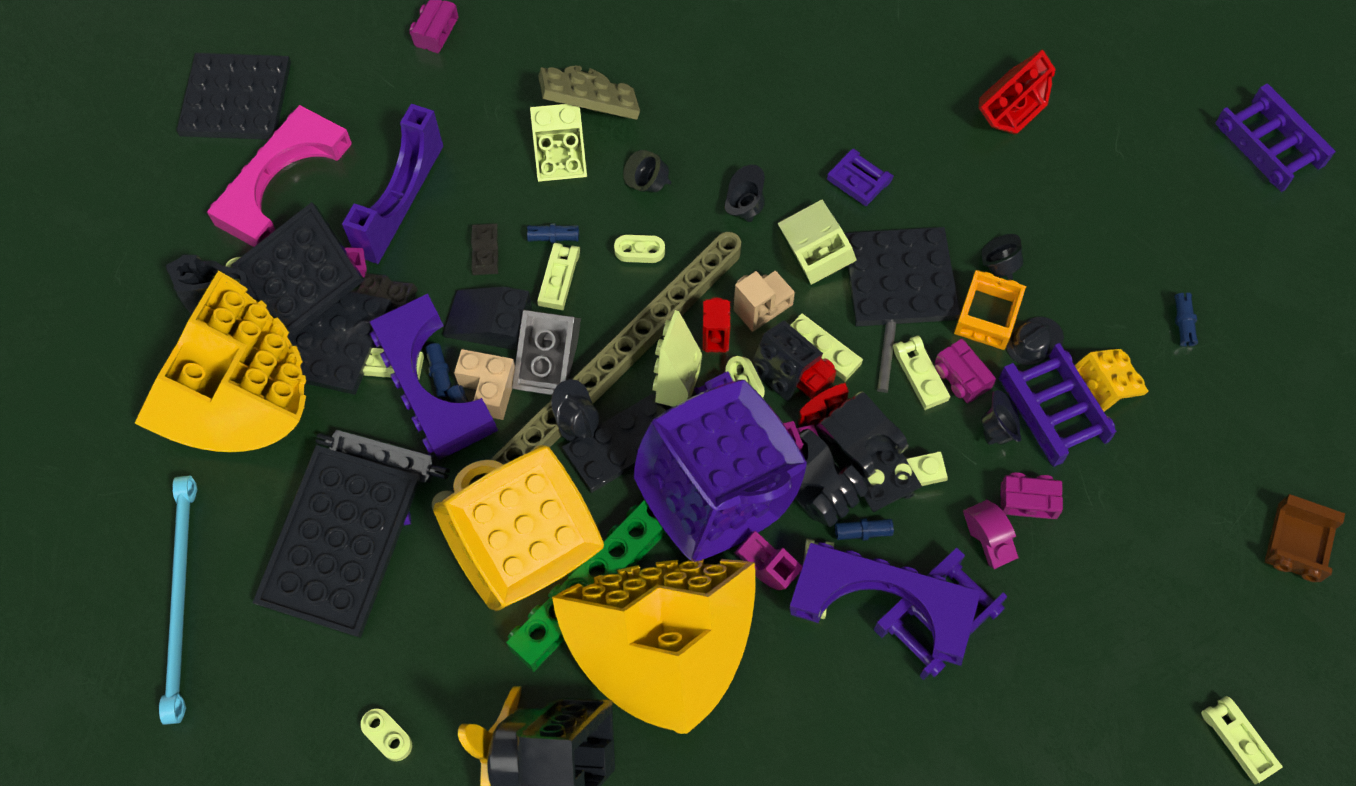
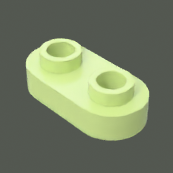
M623 235L615 241L614 251L616 257L623 262L656 263L665 255V244L657 236ZM626 249L631 250V252H623V251L626 250ZM655 250L656 253H649V251Z
M732 357L726 365V372L728 371L731 374L733 381L746 380L763 398L764 386L752 362L746 357Z
M372 709L363 716L361 720L362 732L389 760L401 761L410 754L412 750L411 738L384 710ZM374 719H380V725L376 728H371V722ZM399 739L400 745L396 749H392L390 747L391 742Z

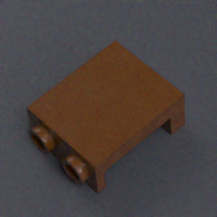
M1288 494L1278 504L1265 563L1273 565L1279 571L1293 572L1301 575L1307 581L1322 582L1332 574V568L1328 567L1336 529L1343 524L1345 513Z

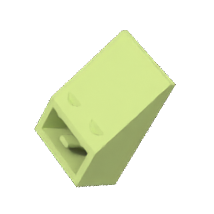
M568 104L530 107L538 182L587 177L580 107Z
M823 200L778 223L810 284L857 261L852 246Z
M677 310L674 311L671 320H666L663 330L664 340L659 339L655 355L659 357L655 363L654 373L658 375L654 379L652 389L656 391L657 403L672 407L691 398L700 373L702 353L680 312Z

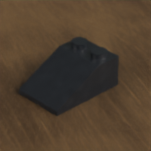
M509 287L457 290L443 334L444 337L517 351L523 310L531 311L532 308L529 291Z

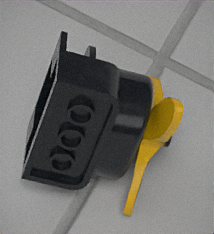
M514 686L503 705L497 721L489 731L477 724L464 723L458 728V737L464 749L473 757L480 759V786H602L615 771L612 700L561 698L553 700L543 709H517L522 687Z

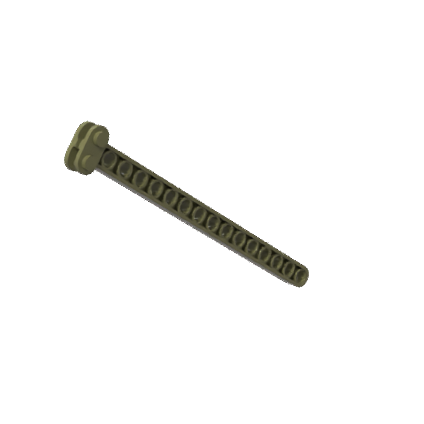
M733 232L720 234L573 378V380H578L582 384L587 382L596 383L594 387L586 388L592 404L663 335L666 320L672 319L675 310L679 311L682 316L739 259L741 240L737 234ZM730 246L733 249L726 250L723 247ZM707 263H715L717 265L708 266ZM698 279L700 280V282L692 283L690 282V280ZM682 296L683 299L675 300L672 297ZM662 312L665 313L666 316L657 317L655 316V314ZM644 329L648 330L649 333L642 335L638 331ZM622 347H630L632 349L629 352L620 351ZM606 364H611L614 366L610 370H605L602 368V366ZM551 401L491 460L498 461L504 465L510 462L509 459L513 455L522 456L531 452L539 445L551 447L562 436L557 423L553 425L547 423L549 419L555 418ZM533 436L541 438L537 443L528 442L529 438ZM487 473L475 476L474 478H472L469 485L479 480L483 476L487 475ZM442 491L436 494L432 501V508H434L435 503L442 502L453 492Z

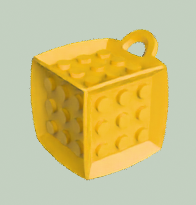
M539 445L531 452L504 465L494 460H481L469 464L456 476L453 484L454 493L442 502L435 503L433 508L440 528L462 570L488 608L495 611L501 610L552 584L589 560L604 547L598 528L580 492L550 447L545 445ZM487 473V475L469 485L472 478L479 474Z

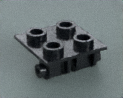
M877 451L872 455L874 470H880L884 474L885 478L882 484L872 485L868 479L862 477L868 487L864 498L872 512L902 497L909 499L915 495L913 491L922 487L913 470L911 476L904 471L895 475V469L898 465H909L903 453L896 455L892 451ZM901 475H905L908 477V479L901 480L898 477Z

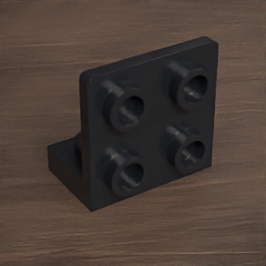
M783 320L764 333L752 364L759 378L788 401L792 397L803 373L820 361L823 353Z

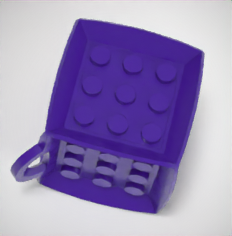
M741 379L695 395L653 419L638 449L634 479L663 529L690 561L696 562L740 544L753 531L758 533L778 520L796 497L804 478L807 462L777 414L746 380Z

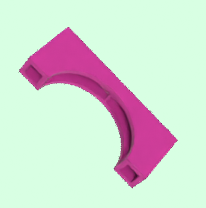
M299 105L294 112L289 114L283 125L273 133L270 140L258 150L257 155L251 162L243 167L238 177L227 186L225 192L218 200L211 204L207 213L214 225L255 247L276 230L272 221L262 214L261 210L263 193L270 180L285 166L303 158L326 157L338 161L352 144L347 129Z

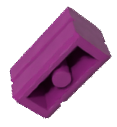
M429 0L426 5L423 4L420 9V17L410 27V35L414 45L418 48L439 53L459 18L456 5L445 0Z
M963 339L941 351L934 363L938 375L943 379L946 378L952 385L951 389L954 395L959 399L963 398L968 404L989 391L996 380L995 376Z
M1011 473L1009 476H1005L1001 483V510L1005 515L1057 519L1063 510L1062 481L1053 480V477L1049 475L1027 478L1023 473Z

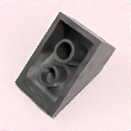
M523 310L512 389L552 395L557 385L569 379L578 343L581 318Z

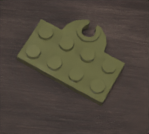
M569 66L565 68L564 72L553 67L548 69L540 68L538 77L543 99L638 119L640 109L634 89L629 85L610 83L607 77L589 68L588 73L582 72L581 66Z

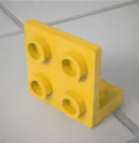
M1122 349L1090 352L1074 365L1104 412L1122 398L1142 396L1148 393L1144 379L1136 372L1130 363L1129 356Z

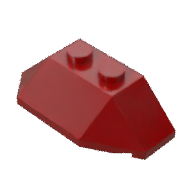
M1044 50L1038 51L1010 69L979 98L978 108L992 128L1017 134L1048 105L1052 77H1054L1056 69Z

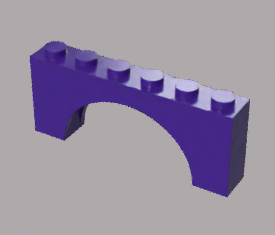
M415 104L409 106L400 122L402 133L400 153L386 190L370 208L354 203L342 223L351 247L363 248L365 260L379 264L443 148L434 111Z
M428 294L370 321L374 329L370 335L376 347L382 345L384 352L380 353L387 368L392 366L394 373L390 374L397 389L402 387L405 394L401 395V398L407 410L413 408L416 414L411 418L418 432L424 430L427 436L422 441L429 454L435 452L438 459L441 460L498 431L482 398L467 403H451L432 396L420 385L417 374L419 353L426 340L435 331L444 326Z
M810 543L790 604V611L793 616L819 623L821 616L828 606L845 594L858 590L890 592L909 601L925 617L933 636L934 647L932 657L961 666L981 591L975 590V587L966 583H959L957 585L946 582L945 578L938 575L925 576L918 574L917 570L910 567L897 568L890 566L887 561L882 559L869 560L862 558L859 553L854 551L841 552L834 550L833 546L826 543H818V545Z

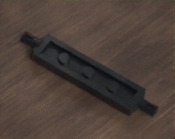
M336 430L332 436L323 433L317 435V438H320L316 439L317 444L330 447L329 449L417 475L420 477V482L430 483L433 476L444 480L449 477L448 474L444 473H450V469L435 465L436 456L344 430Z

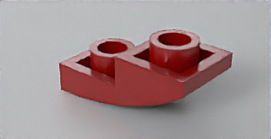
M846 383L829 388L811 399L799 412V427L813 424L815 426L825 418L827 408L833 410L846 401L849 393Z

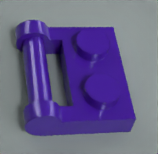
M853 148L828 173L827 180L864 206H867L884 187L886 188L890 184L894 175L888 171L883 172L861 157L860 152ZM853 164L857 165L858 167H860L861 169H863L864 171H866L867 173H869L870 175H872L873 177H875V178L877 179V181L874 180L873 178H871L870 176H868L867 174H865L864 172H862L860 169H858L857 167H855Z

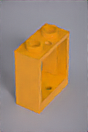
M976 270L954 334L1005 350L1026 286L1014 280H1005L991 273ZM975 291L1013 302L1005 327L968 315Z

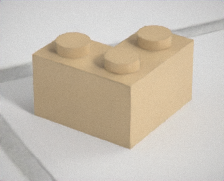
M755 271L751 275H745L737 281L735 285L734 311L753 332L792 306L795 292L776 271L760 276Z
M461 349L454 372L458 385H462L464 388L475 389L476 393L473 401L482 398L492 418L504 419L513 385L515 371L513 359Z

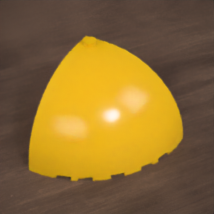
M218 271L188 320L178 343L158 374L135 424L172 441L203 450L243 452L271 445L294 429L300 421L306 399L304 384L306 383V376L302 375L300 353L297 347L292 346L288 339L289 332L278 317L273 318L266 308L267 305L262 300L257 302L246 293L248 290L246 287Z
M704 559L696 562L686 561L678 565V560L656 562V567L645 568L641 571L638 565L617 570L618 574L594 577L595 583L583 588L581 584H576L553 596L554 610L564 640L578 665L591 682L608 699L634 717L649 724L673 730L676 733L687 734L716 707L727 691L740 664L749 636L754 609L755 562L721 559L720 564H704Z

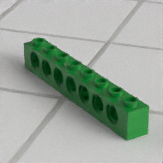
M646 500L639 506L637 504L634 505L627 512L626 519L620 526L616 524L610 529L607 534L608 538L603 542L604 547L602 550L569 572V578L562 585L558 584L548 594L549 599L542 606L540 604L535 606L528 615L529 619L522 626L518 625L508 635L509 640L506 642L509 650L530 670L535 672L564 641L557 619L551 617L554 611L552 597L576 584H581L583 588L595 583L594 577L590 574L596 568L603 569L605 571L603 576L608 574H618L617 570L636 566L666 534L657 518L648 515L651 509ZM633 529L643 531V534L639 537L629 535ZM619 548L624 551V554L620 557H613L610 555V552L613 549ZM542 629L546 632L545 636L540 640L531 638V634L535 630Z

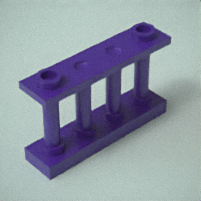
M1268 83L1259 88L1251 102V106L1235 115L1226 107L1215 122L1220 131L1281 192L1286 190L1295 177L1292 173L1309 163H1312L1319 170L1326 166L1336 152ZM1260 111L1269 122L1251 132L1242 121ZM1277 128L1286 139L1268 149L1259 138ZM1294 145L1303 156L1284 166L1276 155Z
M1060 343L1054 346L1049 355L1050 360L1023 372L1018 370L1014 363L1003 368L999 380L1053 467L1064 462L1069 454L1068 448L1097 435L1106 444L1110 442L1116 433L1114 422L1109 416H1106L1073 365L1071 355L1063 349ZM1054 369L1058 370L1064 380L1036 394L1031 392L1026 384V381ZM1067 391H1071L1078 404L1050 416L1045 414L1040 406V403ZM1082 413H1085L1092 426L1066 438L1059 437L1054 429L1055 425Z
M956 548L927 576L938 575L943 578L948 576L950 579L954 578L959 583L972 585L975 587V590L981 591L978 602L985 610L973 620L970 631L971 635L989 616L994 620L1005 609L1002 604L1008 596L1003 592L995 601L989 597L962 571L963 567L960 564L965 555ZM903 598L877 622L874 631L881 638L888 632L891 635L895 634L926 665L920 674L923 680L930 674L936 677L945 668L946 664L943 660L933 658L903 627L904 623L901 620L909 613L911 616L915 615L931 631L922 613Z

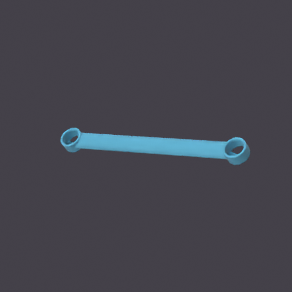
M190 475L177 476L173 480V496L177 507L166 691L159 703V715L162 724L180 723L186 710L185 701L179 692L190 503L194 502L197 493V484Z

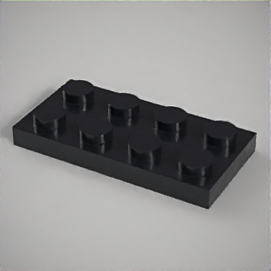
M653 393L598 425L593 437H578L562 447L564 454L591 493L635 467L638 449L647 428L653 419L666 412L661 403L656 402V396Z

